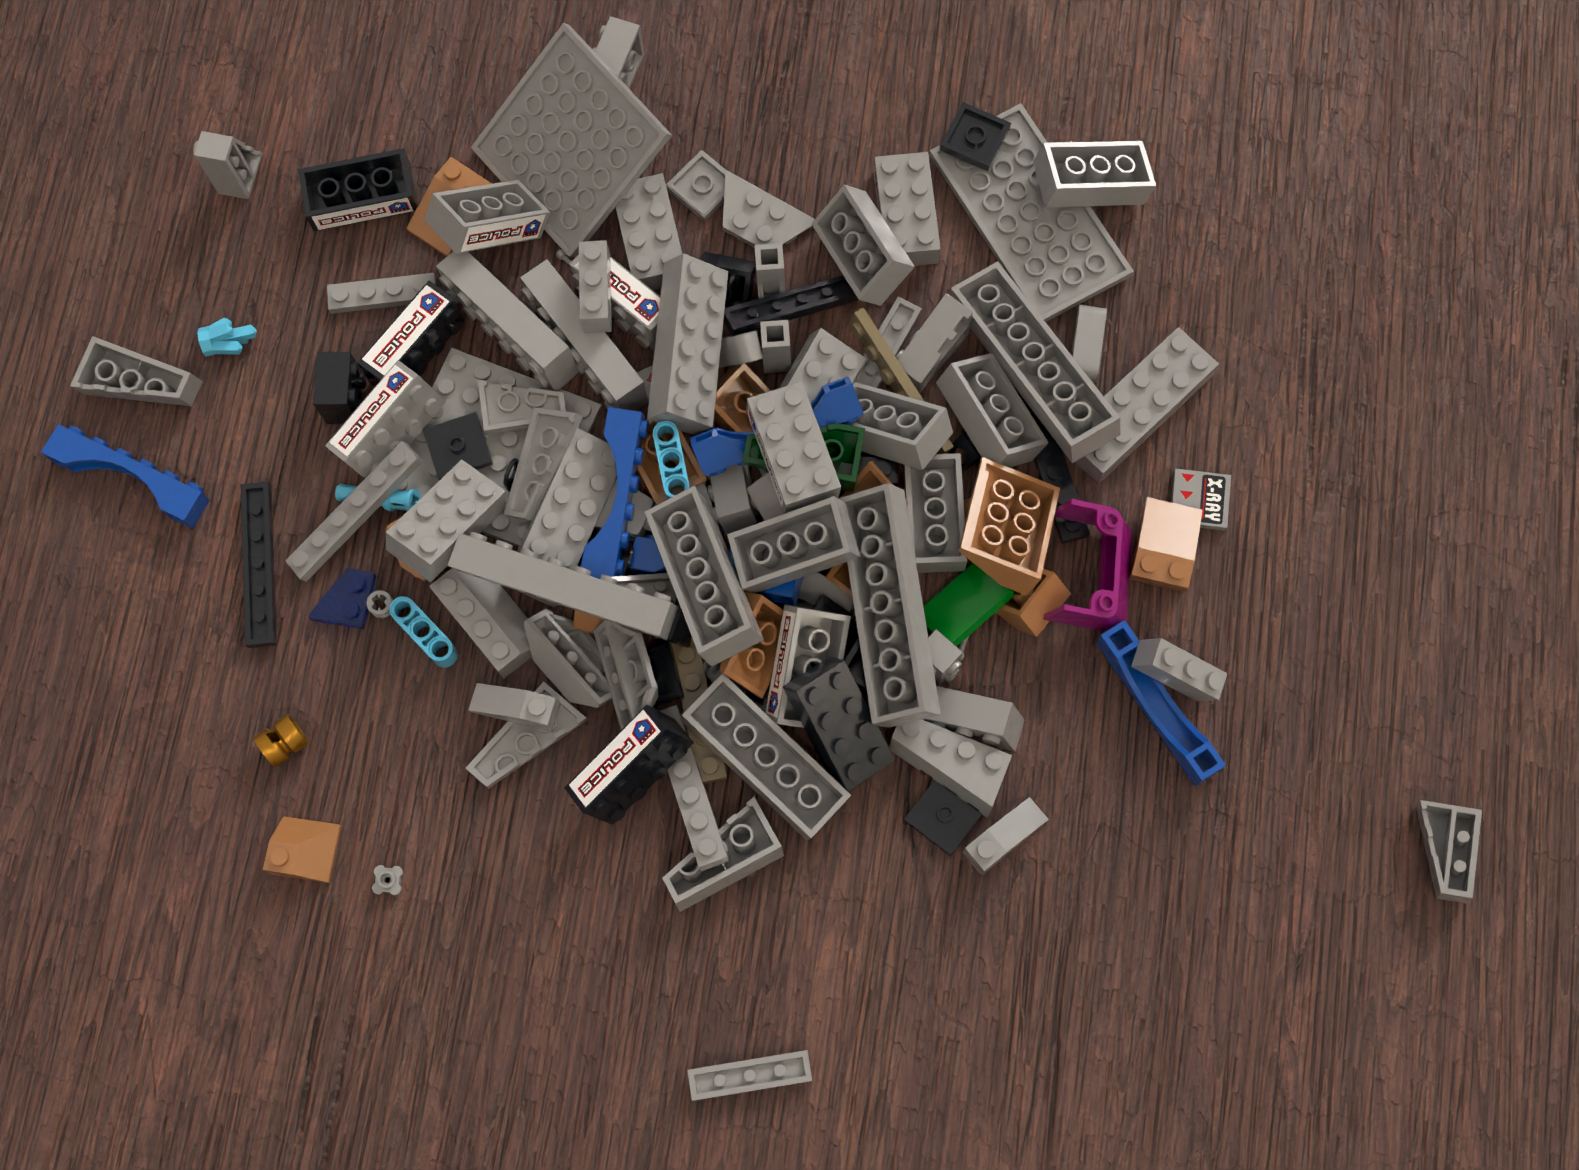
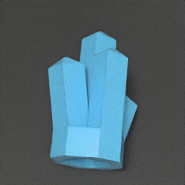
M225 317L210 326L198 328L197 331L198 341L205 357L215 354L240 355L243 349L241 345L247 344L249 339L256 337L257 330L252 325L232 328V322Z

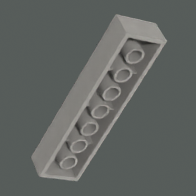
M998 261L951 288L952 297L973 311L970 329L989 353H993L1008 379L1072 463L1121 435L1120 417Z
M886 483L838 498L846 504L860 554L859 558L848 561L847 564L872 724L890 728L941 715L905 492L899 487Z

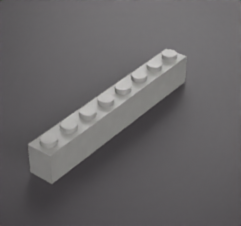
M471 532L469 536L459 533L447 566L457 571L667 640L678 610V606L670 602L672 597L659 592H655L654 596L644 594L645 589L640 586L628 583L627 587L617 585V579L603 574L598 579L590 576L592 571L575 566L574 570L564 567L565 562L548 557L546 562L538 559L539 554L527 549H522L521 553L513 551V545L496 540L494 545L486 542V536Z

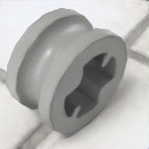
M374 591L367 598V608L373 616L386 618L391 615L389 608L393 599L385 591ZM383 598H385L384 603L386 607L383 610L380 607L378 610H375L377 608L375 602L378 599L383 601Z

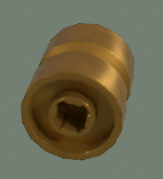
M289 714L276 721L274 729L266 728L253 738L262 754L275 768L289 759L290 752L297 753L310 744L303 731Z

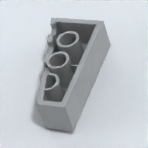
M92 336L70 387L84 395L192 406L203 381L190 372Z
M924 720L896 726L889 746L893 753L919 771L923 770L933 777V781L935 780L941 785L946 786L956 793L960 799L979 809V812L987 818L1012 757L1008 753Z
M755 797L750 799L742 810L732 815L726 821L727 823L719 829L729 859L728 862L701 871L694 852H691L662 878L680 912L784 856L782 846Z

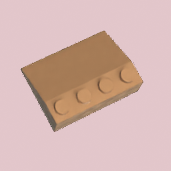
M982 457L958 551L1001 586L1027 596L1041 580L1060 488Z

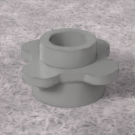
M378 865L374 869L376 878L375 884L372 886L373 892L378 895L383 892L391 893L392 895L399 894L402 890V868L399 866L385 868L383 865ZM387 877L390 878V882H389V883H386V882H385V879H386Z

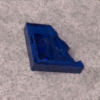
M347 568L310 612L308 618L315 622L364 629L369 610L366 604L367 598L373 593L376 574Z

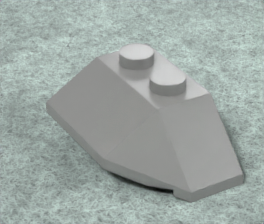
M548 609L524 621L533 661L569 702L598 708L612 699L597 642L589 633L573 628L572 620L554 615Z
M604 620L593 632L622 730L646 704L653 707L659 697L658 686L653 675L642 633Z

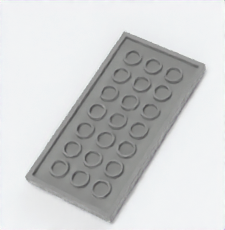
M1020 103L997 115V117L1011 122V128L989 171L940 151V145L931 149L929 156L997 261L1043 320L1047 322L1128 279L1133 275L1134 271L1090 206L1045 208L1033 161L1042 145L1048 142Z

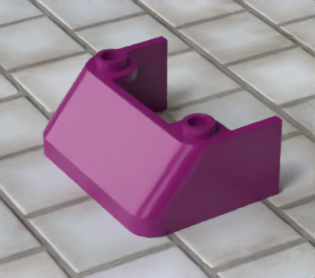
M1070 499L1056 508L1054 517L1095 525L1102 534L1098 591L1091 595L1088 609L1064 604L1044 614V620L1106 632L1124 620L1127 623L1132 532L1115 508Z

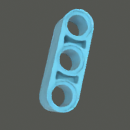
M661 421L653 429V438L663 488L668 500L675 496L670 493L674 486H682L685 490L689 489L690 486L678 429L673 422ZM664 433L674 435L668 442L659 439ZM670 459L679 461L675 468H667L665 466V463Z
M402 596L394 599L390 604L389 610L397 624L436 665L443 668L453 665L457 660V650L445 634L410 598ZM406 607L411 608L408 616L399 617L402 609ZM430 627V631L425 637L417 636L421 628ZM449 647L448 653L444 657H436L439 648Z

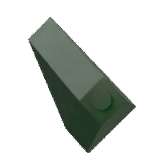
M839 423L819 427L839 479L841 490L853 492L857 479L865 428ZM747 434L742 463L768 470L755 434Z

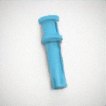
M342 483L337 485L335 490L337 501H344L357 486ZM396 489L381 506L387 511L393 512L395 509L406 510L407 512L421 499V496L416 489H410L409 491Z

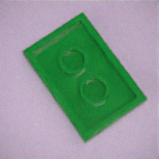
M973 563L923 607L927 631L932 634L937 629L957 647L1015 594L1013 590L998 584Z

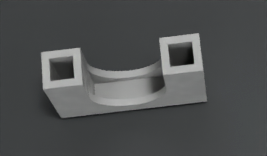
M782 243L755 245L758 299L785 292ZM788 320L760 322L764 374L789 372L791 368Z

